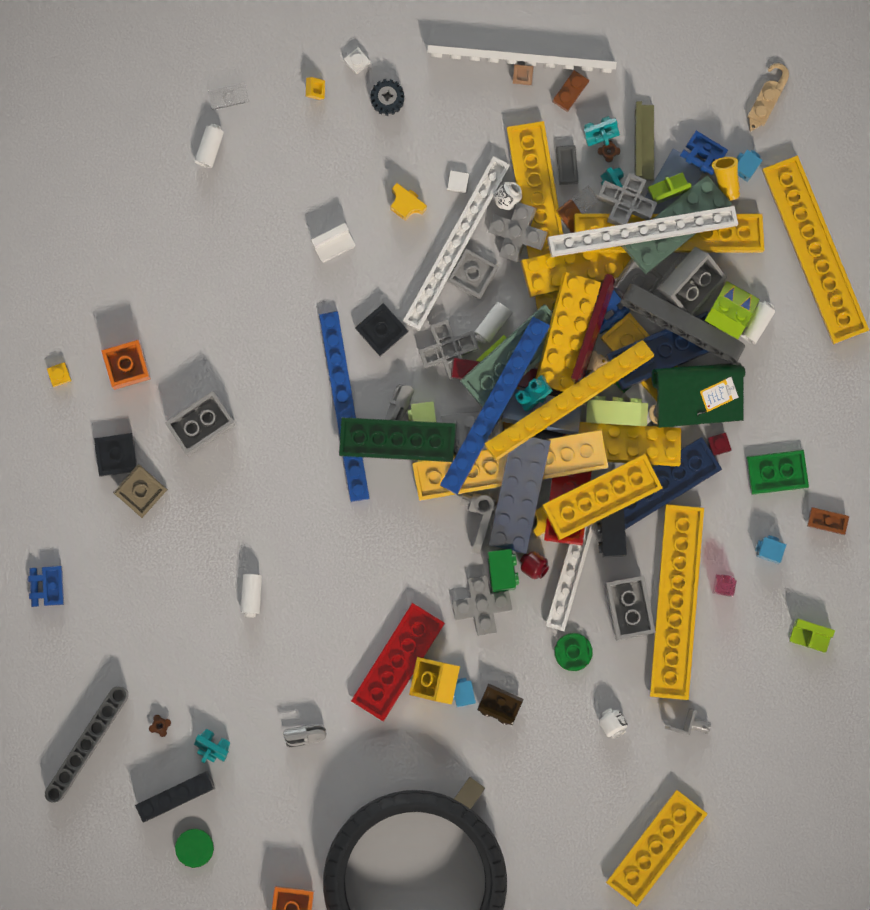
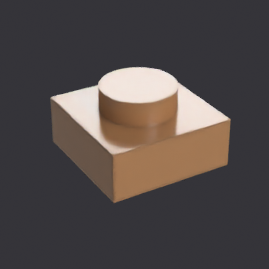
M514 65L513 84L532 85L534 66Z

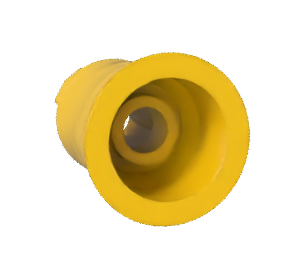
M722 157L712 163V168L717 179L718 188L729 201L739 198L738 159L735 157Z

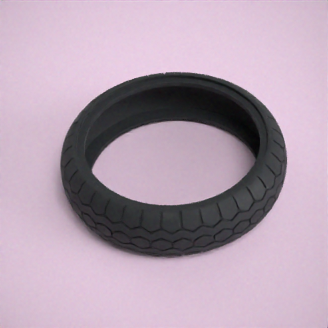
M406 790L390 793L367 803L355 812L341 827L330 846L323 873V893L326 909L351 910L346 896L345 875L349 857L359 839L371 827L388 817L409 812L433 814L452 822L464 831L480 854L485 873V891L480 910L504 909L507 894V872L499 843L491 829L473 810L454 800V798L440 793L425 790Z

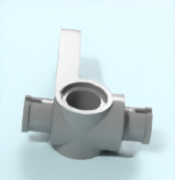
M463 493L462 499L465 500H461L460 505L469 507L468 511L483 516L472 552L480 554L491 514H496V499L473 493V496ZM487 501L489 509L481 510L478 506L479 502Z

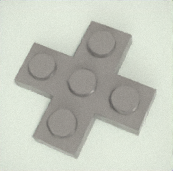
M629 173L622 188L604 181L597 200L614 206L607 222L613 225L627 224L632 214L645 220L651 219L657 202L640 196L647 180Z
M517 202L511 220L494 214L488 233L505 238L499 254L500 257L519 262L524 245L542 250L548 232L531 227L537 208Z
M447 319L430 326L436 344L420 349L419 354L425 369L443 363L449 380L454 379L451 378L452 359H462V355L479 350L473 331L454 337Z
M487 575L468 578L471 598L452 601L455 620L474 617L478 636L497 633L494 613L512 610L509 591L490 594Z

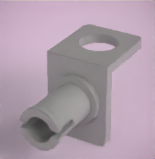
M689 709L683 730L670 726H665L664 729L684 735H690L692 729L708 734L710 729L703 726L711 727V722L695 718L697 710Z

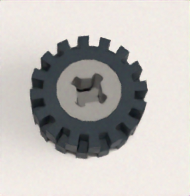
M383 79L382 82L378 81L377 85L373 86L370 98L375 111H379L381 115L384 113L385 116H388V114L394 115L396 111H400V108L404 105V91L397 81L393 82L392 79L390 81Z

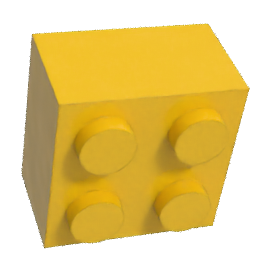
M417 657L409 695L452 705L460 666Z

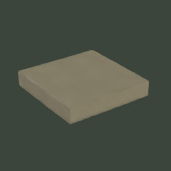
M138 464L113 493L143 518L168 489Z

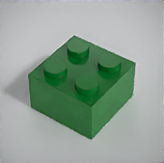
M511 549L488 552L492 593L515 590L516 585L519 584L518 572L514 573V566L517 565L516 553H512Z

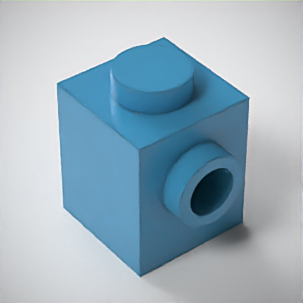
M746 150L744 154L740 152L737 157L738 176L746 182L750 180L763 161L757 152Z
M768 535V538L764 537L762 541L758 540L755 551L758 552L756 557L779 564L787 544L779 542L777 537Z
M466 678L457 679L453 697L457 707L476 703L471 680L467 681Z

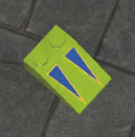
M726 281L705 321L732 337L739 339L760 299Z

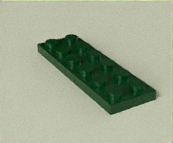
M342 417L339 456L453 462L457 424Z

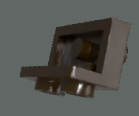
M488 683L477 710L484 716L498 719L502 724L513 725L524 699Z

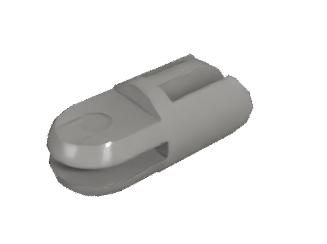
M400 384L396 386L390 401L386 420L402 421L414 393L413 387Z
M321 724L288 728L283 732L286 746L289 748L321 742L326 738L327 734L326 728Z

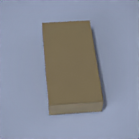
M469 777L454 800L464 804L471 810L485 787Z

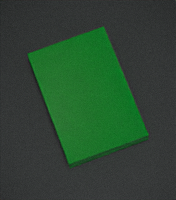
M804 450L746 457L751 495L809 488Z

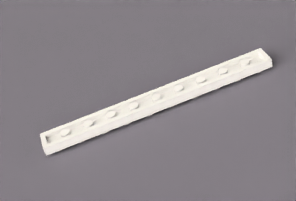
M428 45L427 53H431V57L442 58V54H448L450 59H461V56H469L468 60L480 61L481 57L488 58L487 62L499 63V59L506 60V64H517L518 61H525V65L536 66L537 62L544 63V67L555 68V64L563 65L562 69L574 70V66H581L583 71H593V68H600V72L611 73L612 69L616 70L617 62L434 45Z
M493 156L406 314L403 322L419 331L421 330L489 206L494 193L510 167L506 162Z
M730 206L551 236L547 240L551 257L735 227L738 225L735 207Z
M608 462L609 468L592 471L591 480L610 472L613 462ZM595 523L585 527L583 545L569 544L546 627L565 631Z

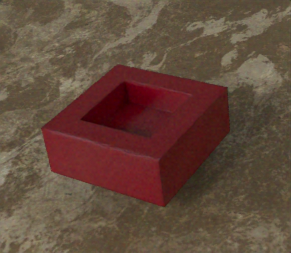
M726 432L707 438L710 450L714 456L732 451Z

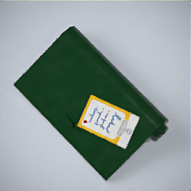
M741 363L653 369L651 381L653 387L657 389V427L744 421V377L746 373L744 366Z

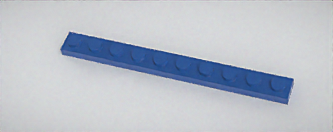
M338 311L319 314L340 436L341 418H356L340 320ZM343 457L350 501L356 502L370 499L363 458Z
M532 317L440 484L441 487L458 495L548 332L550 325Z

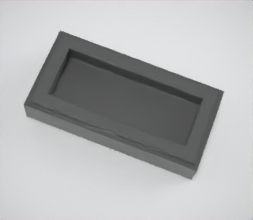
M575 145L556 147L559 185L578 184Z

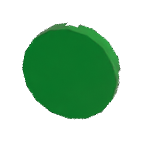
M569 633L557 641L554 648V656L557 663L563 669L579 671L590 663L593 656V648L585 636L578 633Z
M189 829L183 832L176 841V856L185 866L191 868L201 867L208 863L213 856V840L204 830Z

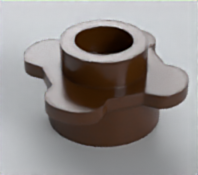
M609 140V145H603V147L598 148V154L602 155L605 161L610 163L616 155L620 154V148L616 147Z
M155 715L152 725L149 726V731L151 733H158L160 737H165L168 727L171 726L170 719L161 718L160 715Z

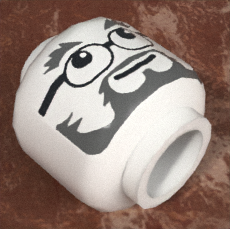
M504 182L494 193L496 205L501 209L512 210L517 202H520L522 199L520 186L514 182Z
M608 709L601 714L603 717L600 719L599 725L607 737L615 739L626 733L628 723L621 711Z

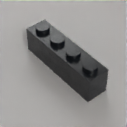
M623 508L597 522V533L601 534V542H598V551L602 553V558L627 555Z
M205 771L136 804L135 807L144 823L214 790L215 786L208 771Z

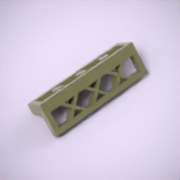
M636 101L634 175L647 181H654V105H642V101Z

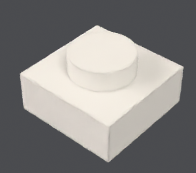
M356 48L344 58V62L356 75L370 64V60L359 48Z

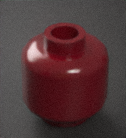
M536 551L524 554L520 559L521 571L534 580L543 578L549 570L547 558Z

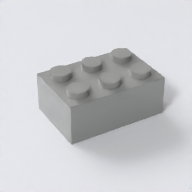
M694 247L657 289L669 303L693 315L727 276L708 253Z
M214 391L165 422L188 457L235 426L234 421Z
M480 411L441 416L442 423L457 424L455 455H457ZM502 415L487 442L504 431L503 422H501Z
M644 576L605 583L616 641L656 633Z

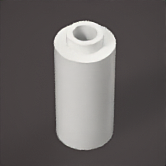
M216 124L206 126L194 161L196 164L213 168L224 134L221 126Z
M767 301L758 303L741 334L743 339L752 344L757 343L775 314L774 306Z
M496 302L474 331L476 334L475 338L482 344H485V342L489 344L512 312L503 304Z
M243 574L241 613H244V617L256 618V614H260L262 575Z

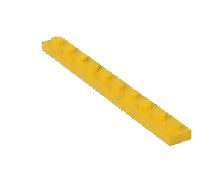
M641 340L486 442L485 447L497 461L652 359L654 353Z

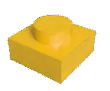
M314 77L306 78V97L317 100L325 99V80Z
M65 362L47 368L53 387L72 381Z

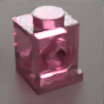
M716 574L712 593L733 597L737 581L732 576Z

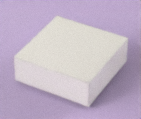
M450 171L447 190L466 193L469 174Z

